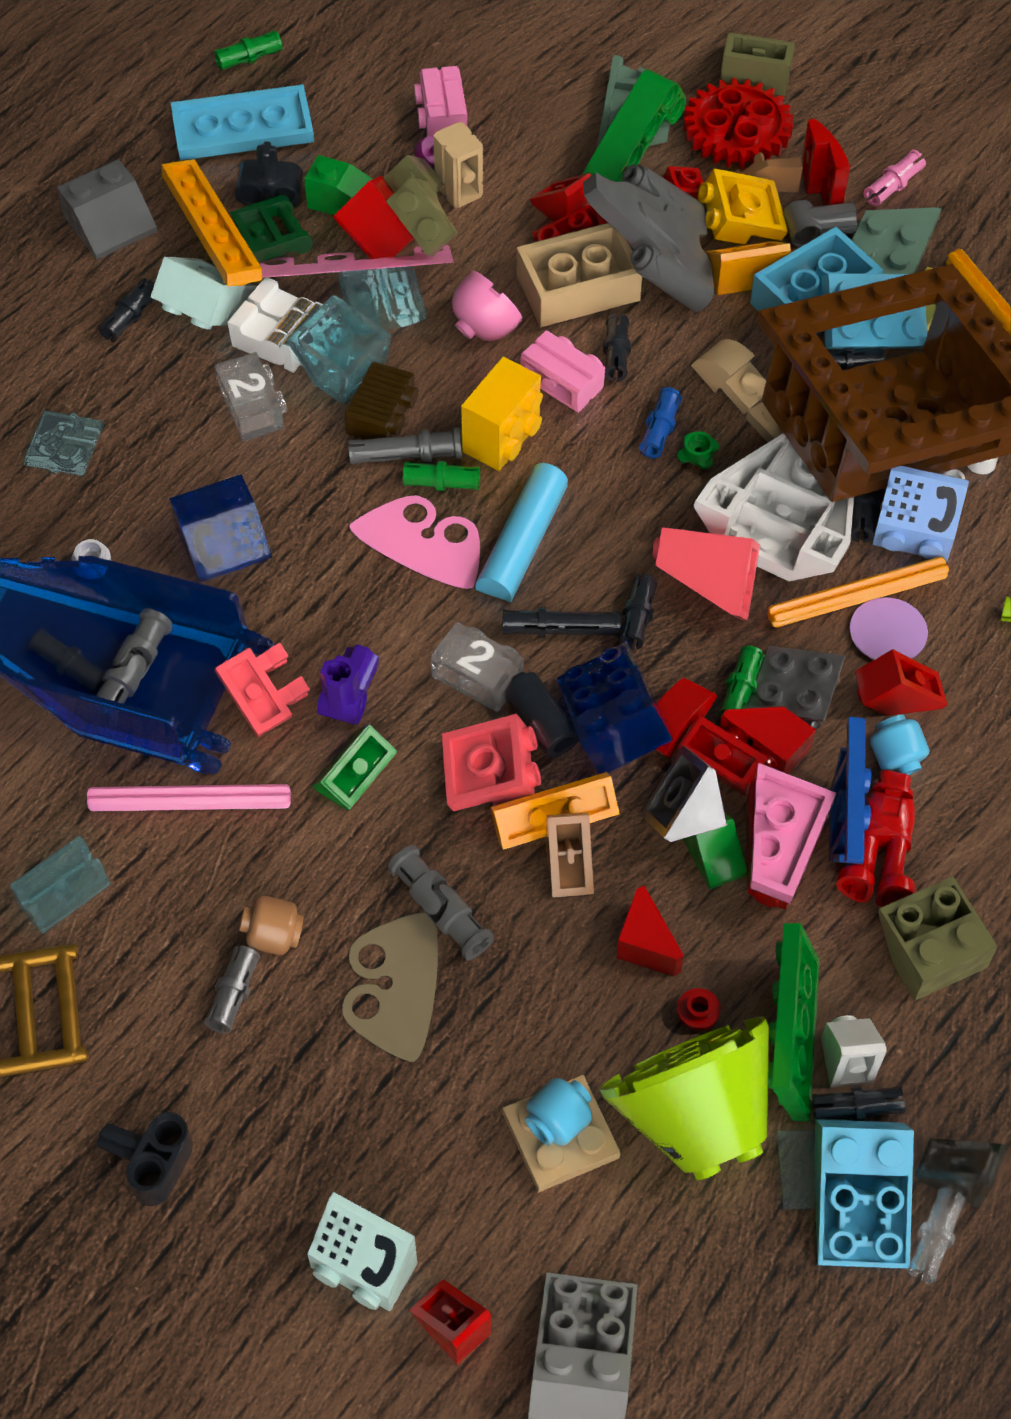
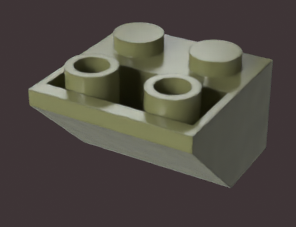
M729 33L723 54L721 79L727 85H731L733 78H736L738 83L742 85L746 79H750L751 86L753 87L762 82V90L767 91L774 88V95L785 96L796 44L781 40Z
M953 876L884 906L878 911L892 964L914 1001L988 968L998 948Z

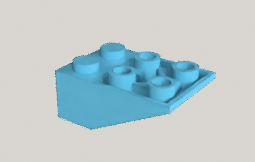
M815 1119L814 1183L818 1265L910 1269L914 1130L905 1123Z

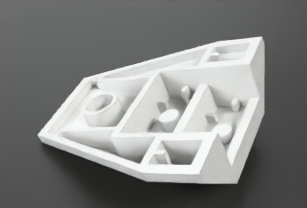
M783 433L711 478L696 499L694 508L710 533L752 538L759 543L760 550L757 567L790 582L835 571L850 545L854 497L832 503Z

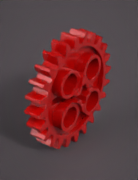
M736 78L732 79L731 85H727L720 79L717 88L708 83L706 92L698 89L696 91V98L690 97L689 105L685 107L683 131H686V141H693V150L702 149V158L713 155V164H717L723 159L726 160L727 168H730L733 162H738L740 168L744 169L745 162L750 161L753 164V157L760 152L764 155V159L768 160L771 159V154L779 157L781 149L788 147L789 139L792 137L794 115L790 114L791 106L783 105V95L774 97V88L767 91L762 90V82L753 87L751 86L750 79H746L743 85L739 84Z

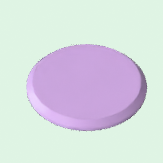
M882 597L863 603L854 612L850 622V635L853 643L860 652L872 660L892 649L913 659L923 650L928 638L927 624L920 612L909 603L895 598Z

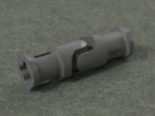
M145 608L139 614V624L132 635L126 636L112 661V667L106 670L102 676L103 684L95 698L87 701V711L97 720L110 725H115L120 720L119 712L128 697L134 696L140 680L145 676L158 654L156 648L164 635L170 634L173 629L170 619L161 612L150 608Z
M415 845L405 847L390 860L388 871L392 876L400 877L410 889L409 895L412 899L422 906L427 916L444 935H450L462 948V956L466 960L475 959L487 950L494 940L492 931L482 928L471 915L472 909L448 885V882L438 870H431L421 859L420 850Z

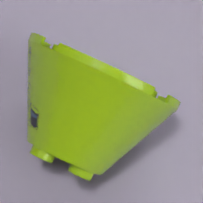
M765 1017L746 1019L744 1023L747 1029L741 1030L737 1028L731 1030L729 1025L657 1053L635 1064L634 1068L636 1071L626 1075L624 1081L617 1074L604 1082L599 1087L602 1097L683 1172H693L696 1180L706 1179L721 1171L719 1164L735 1157L738 1163L751 1160L763 1153L761 1143L767 1138L769 1025Z

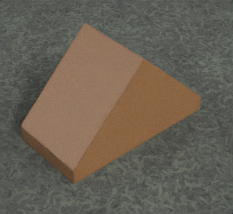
M589 812L547 815L545 844L552 898L594 894Z

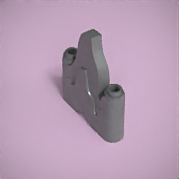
M642 165L629 166L622 176V182H613L598 173L583 182L584 196L591 207L633 247L634 251L631 254L630 261L636 272L693 312H699L708 306L714 294V282L710 258L703 251L699 242V237L707 235L703 204Z

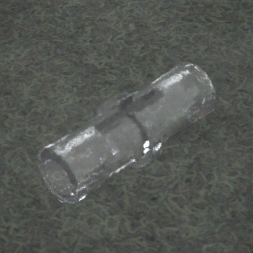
M938 1189L928 1221L923 1222L918 1231L921 1239L907 1272L915 1279L919 1272H923L920 1281L924 1283L934 1284L936 1282L937 1273L946 1249L953 1247L956 1239L953 1231L966 1199L962 1194L957 1193L955 1199L950 1200L954 1191L952 1189Z

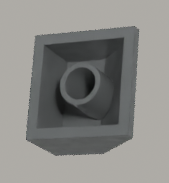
M119 159L57 187L65 219L96 260L158 232L156 223L135 179Z

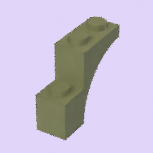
M407 154L383 178L394 192L386 202L428 256H435L458 234V231L448 219L437 197V192L445 186L425 159Z

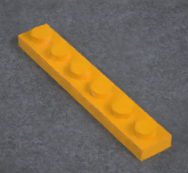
M195 159L162 164L163 179L227 287L234 285L244 286L251 282L262 281V268Z

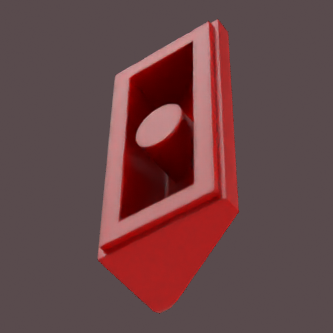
M701 715L698 716L677 747L678 752L683 745L692 750L716 770L718 780L746 797L752 779L756 780L757 764L765 765L768 759L767 756Z

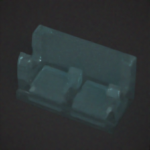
M80 836L10 884L18 906L42 934L111 885L98 858L94 860L87 844Z

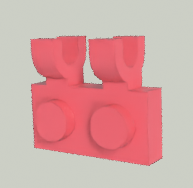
M281 643L273 646L258 657H255L252 650L248 648L215 668L216 674L257 738L292 718V713L287 706L293 705L309 695L307 692L310 691V688L302 676L277 691L266 674L287 663L288 654Z

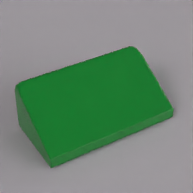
M368 724L355 732L311 786L317 792L348 811L398 751Z

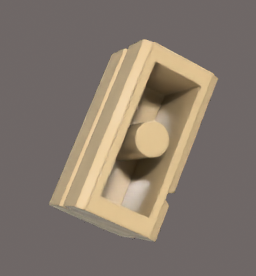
M457 122L435 132V173L445 185L439 191L446 195V199L454 208H460L481 198L483 195V144L475 135L471 134V130L464 122Z

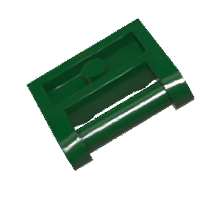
M277 196L230 212L232 221L258 263L293 251L303 254L308 252L313 246L311 236L301 228L293 214V205L287 196ZM276 216L280 218L289 234L281 236L271 217Z

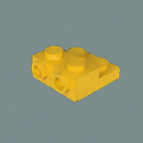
M713 169L706 182L701 184L698 199L701 203L706 204V228L712 229L714 239L745 245L751 235L782 241L788 233L774 180Z

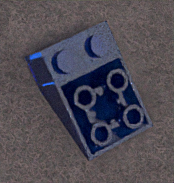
M627 641L617 647L606 649L601 655L582 665L573 666L565 674L557 677L580 744L599 774L609 773L673 740L665 719Z

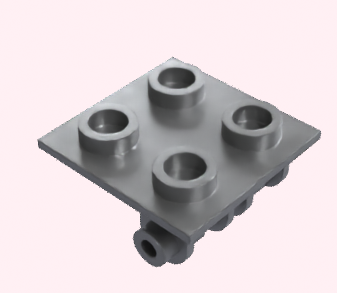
M769 646L757 678V690L755 693H752L747 708L784 706L813 728H820L822 722L825 721L845 655Z

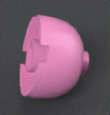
M471 270L454 291L452 309L459 320L455 326L470 340L475 335L483 341H496L510 334L522 321L523 317L517 307L503 292L501 295L492 288L493 283L475 270Z

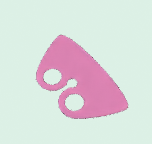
M406 496L396 499L364 514L349 526L351 531L364 543L420 574L454 587L468 589L475 585L480 559V539L475 524L466 518L451 516L437 524L432 538L426 539L422 537V530L429 528L436 517L435 507L426 498ZM416 503L423 505L427 510V516L423 521L412 523L404 518L403 511L408 505ZM451 524H461L468 530V536L460 543L449 542L444 536L445 528Z

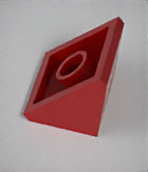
M382 175L368 181L333 217L370 259L397 257L415 241L414 237L386 202L394 192Z

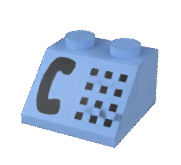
M905 466L891 468L872 545L884 547L890 551H902L920 555L926 559L943 557L947 562L955 539L969 481Z

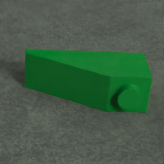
M318 155L304 178L307 208L334 216L373 178L349 163Z

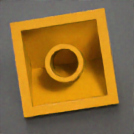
M770 241L704 251L711 261L716 294L723 295L752 290L754 274L790 254V243Z

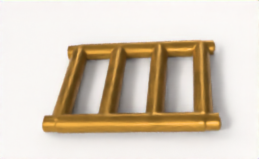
M76 944L0 955V973L13 971L20 1056L0 1059V1077L74 1065L89 1060L86 1046H81L73 968V959L78 958V946ZM56 963L63 1049L37 1053L30 968Z

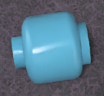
M901 714L883 720L874 726L876 732L871 735L869 741L881 770L897 771L911 775L922 769L920 762L926 759L930 750L922 729L916 720L906 719L905 715Z
M553 1078L527 1102L528 1116L525 1118V1122L531 1132L545 1145L549 1146L551 1143L565 1146L591 1122L592 1112L588 1103L592 1101V1098L585 1087L578 1081L573 1080L569 1083L560 1078Z

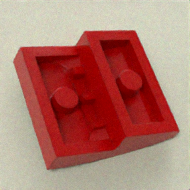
M808 119L801 160L803 166L802 179L806 193H820L824 206L844 203L851 168L847 156L839 142L823 124L816 119Z

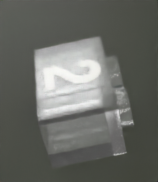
M256 352L215 365L219 391L243 442L284 428L282 413L287 412L285 399L281 391H274L272 386L275 385L272 371L268 364L262 365Z
M456 622L431 654V671L434 678L499 712L507 701L504 697V692L513 676L524 672V657L520 656L514 648L508 645H500L487 638L479 629L474 627L468 628Z

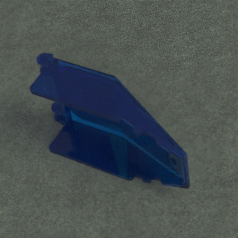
M79 556L78 561H57L56 557H41V562H20L18 558H0V677L79 737L187 766L199 773L217 774L222 767L221 760L210 754L197 751L199 744L208 750L223 754L229 752L231 747L230 740L223 735L206 731L226 689L216 674L215 668L243 652L245 647L247 649L250 648L253 653L261 655L275 646V643L269 638L247 629L240 600L235 593L95 556ZM150 608L161 612L170 619L173 627L170 634L164 635L156 648L158 654L145 676L140 680L134 696L128 697L124 704L97 697L98 691L92 694L87 688L68 675H59L55 672V666L28 649V644L36 632L44 628L68 647L75 646L80 649L81 656L101 670L106 671L112 667V661L126 636L132 635L139 624V614L143 609Z

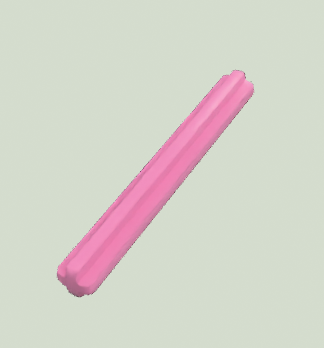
M287 784L91 787L87 792V805L90 811L288 808L291 803V790Z

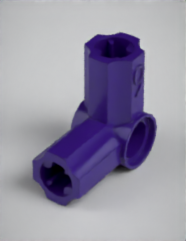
M356 644L353 647H347L343 656L338 655L333 660L325 661L320 671L322 691L317 705L318 715L358 725L365 711L367 690L377 671L379 656L374 654L368 647Z

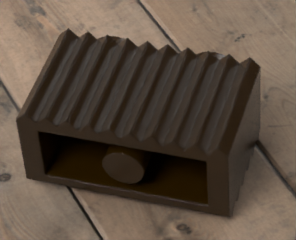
M372 361L359 388H357V392L354 394V398L351 400V404H349L348 409L345 411L346 433L349 436L361 438L362 440L386 438L393 435L399 436L404 425V412L407 407L411 409L414 407L418 397L419 389L415 387L414 373Z

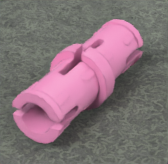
M911 150L896 165H890L885 168L882 176L864 189L865 199L873 193L876 194L868 203L878 207L893 192H899L907 186L908 180L925 168L926 161L924 158L917 163H913L922 154L917 150Z

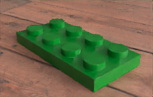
M784 923L782 940H777L775 949L776 961L778 966H780V979H775L773 982V1001L778 1008L777 1020H772L770 1023V1042L772 1047H775L774 1061L768 1062V1087L774 1090L779 1105L785 1108L792 1121H810L820 959L802 924Z

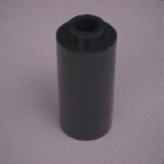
M520 672L507 682L504 697L525 725L533 728L537 743L548 758H557L570 751L578 743L581 736L580 732L535 672Z

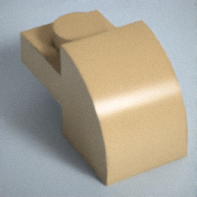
M730 339L719 341L691 365L714 393L721 388L743 414L747 413V410L762 400L766 380L750 363L755 355L737 341Z

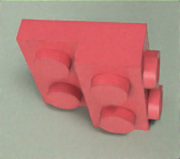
M517 714L442 734L447 805L453 812L492 802L496 806L535 794L534 787L541 785L539 768L535 762L531 761V751L537 750L538 747L535 732L531 726L527 727Z

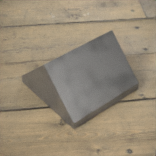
M683 745L640 815L664 839L670 842L727 826L716 770Z

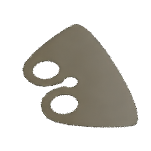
M425 912L408 915L383 924L360 936L352 944L349 953V963L355 973L366 979H379L382 976H388L392 979L393 984L386 990L374 984L358 985L349 991L342 1005L343 1017L347 1024L358 1034L380 1049L408 1062H415L423 1050L430 1027L438 966L437 927ZM367 945H378L385 952L386 958L384 963L376 969L365 968L359 962V952ZM362 994L373 995L379 1002L380 1008L378 1013L370 1019L358 1018L352 1011L353 1001Z

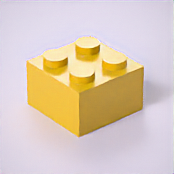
M503 356L461 405L462 452L497 471H500L508 460L513 461L518 456L522 443L528 436L532 437L537 433L542 422V417L540 416V404L543 398V394L540 392L541 376Z

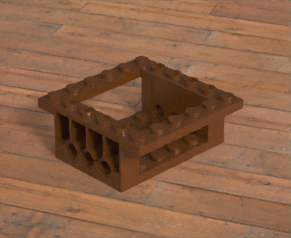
M953 264L759 310L757 322L774 345L761 401L832 503L886 488L891 468L905 466L939 474L1011 454V336ZM931 304L936 305L923 350L846 370L840 368L815 334Z

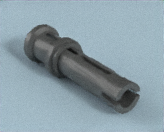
M454 426L451 431L429 432L428 429H422V431H419V435L348 441L351 464L408 458H421V461L426 463L431 462L432 458L455 456L457 460L462 459L459 426Z

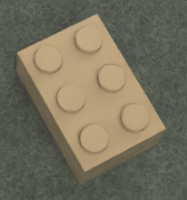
M609 223L517 247L516 277L540 328L640 301L642 276L636 272L630 261L632 250L627 240Z

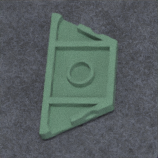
M613 55L597 148L639 76L646 70L639 67L635 71L623 65V58L617 55ZM663 121L649 146L667 142L669 123Z
M933 207L866 210L852 241L883 269V274L916 273L939 220L941 209Z

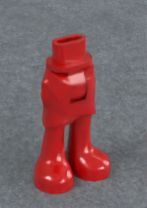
M889 770L880 771L878 782L872 785L871 793L865 798V805H870L871 819L868 830H864L863 864L846 865L837 876L836 882L837 889L851 900L866 903L871 899L875 885L874 870L878 849L884 848L887 849L881 879L877 887L876 904L884 907L917 891L914 880L904 875L906 853H909L912 848V833L915 823L914 793L910 789L911 777L907 774Z

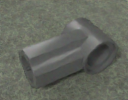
M799 200L789 204L783 212L791 242L799 248L834 227H837L844 234L855 233L857 228L856 208L854 203L850 202L813 207L809 201Z

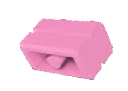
M457 66L442 67L441 70L437 68L421 69L419 72L420 84H414L416 105L422 104V108L417 109L419 129L426 128L427 136H434L435 132L457 122H464L467 126V111L459 68Z
M547 330L520 357L521 366L541 376V389L578 413L604 386L605 367L596 356L592 354L585 355L574 348L572 342L566 337H557Z

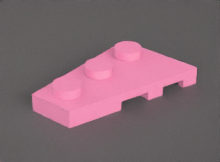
M757 764L751 889L791 904L833 805L836 792L763 764Z

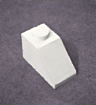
M840 1016L831 1022H826L821 1043L830 1088L873 1084L887 1050L884 1040L870 1018L857 1020L854 1016Z

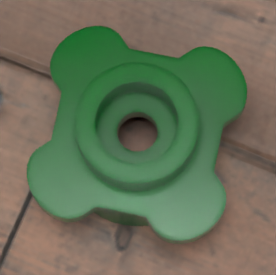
M696 431L689 433L684 437V447L678 451L677 458L681 463L689 462L692 465L699 466L701 469H708L713 465L712 456L719 450V443L705 432Z

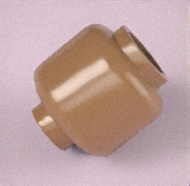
M261 895L254 901L252 908L244 906L239 931L246 933V944L248 947L256 951L284 955L290 947H297L304 915L298 914L297 906L292 901Z

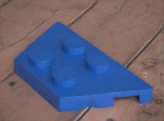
M848 718L846 725L847 747L840 748L836 770L830 787V791L836 792L830 809L829 861L851 864H863L864 830H868L871 819L870 805H865V793H868L871 784V769L865 768V718Z

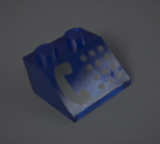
M242 474L169 498L176 529L200 583L272 558L255 502Z

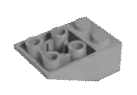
M546 1273L528 1419H625L630 1382L637 1284Z

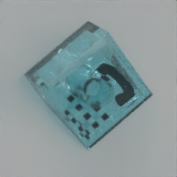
M333 294L288 338V344L314 385L341 404H344L359 388L363 377H365L369 366H371V362L376 361L384 364L388 360L391 333Z

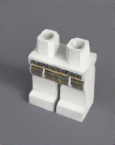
M265 277L248 297L249 302L245 301L227 322L233 347L272 363L284 365L286 370L293 373L299 365L310 368L303 359L298 347V338L303 333L309 332L312 342L306 344V348L316 363L323 356L322 347L316 344L321 341L329 345L327 341L331 338L333 341L331 345H334L340 338L339 336L336 339L334 334L338 332L341 335L339 323L331 318H328L326 321L323 318L326 314L325 305L319 302L313 303L304 297L298 298L279 289L278 282L268 277ZM319 320L322 323L320 327L316 324ZM331 323H333L334 328L332 330L328 326ZM324 329H325V330L327 331V333H328V334L325 335V336L322 334V331H323Z

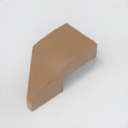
M760 152L753 157L754 163L743 171L738 169L734 171V173L774 180L777 192H799L803 166L801 157L765 160L764 155Z

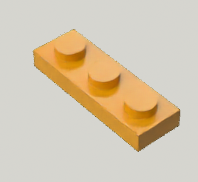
M607 772L490 807L499 845L503 850L546 837L547 815L589 812L590 823L620 814L612 779Z

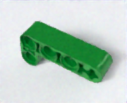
M650 69L644 70L600 142L583 174L590 173L592 176L598 173L613 182H622L625 170L631 165L637 166L663 121L673 125L681 117L686 105V97L679 84Z

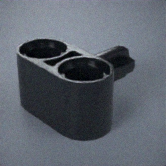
M264 141L263 145H258L256 148L257 159H248L240 164L235 197L240 203L250 206L283 195L289 198L293 207H296L300 202L303 170L293 162L278 161L276 146H272L269 141Z
M167 1112L156 1116L149 1124L143 1136H139L111 1123L107 1124L99 1133L97 1146L104 1151L130 1161L126 1175L134 1196L143 1205L155 1206L166 1201L172 1193L191 1156L193 1140L184 1118L176 1113ZM174 1132L181 1135L178 1142L173 1145L164 1146L160 1144L161 1139L168 1133ZM156 1172L161 1174L159 1180L152 1186L139 1185L141 1178L147 1173Z

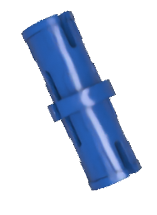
M664 387L660 390L655 408L647 416V428L639 445V450L648 458H659L662 455L666 439L675 428L676 421L674 418L681 403L682 395H679L680 392L674 388Z

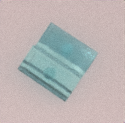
M413 266L341 271L339 283L352 333L389 330L425 320L427 314Z

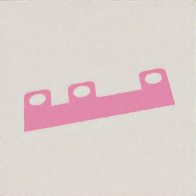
M445 245L442 248L443 250L439 251L435 256H428L425 252H421V247L414 248L415 256L354 260V253L345 252L319 255L318 263L294 265V258L292 257L271 259L287 261L280 265L264 264L267 261L260 262L259 264L262 268V278L454 263L450 246ZM332 255L347 256V258L341 260L325 259L326 257Z

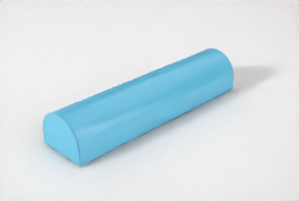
M539 463L533 467L476 581V591L512 602L567 489V477L559 468L547 463Z

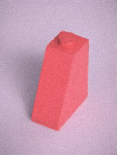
M662 527L661 535L655 539L653 545V559L656 560V566L734 617L748 621L760 544L752 538Z

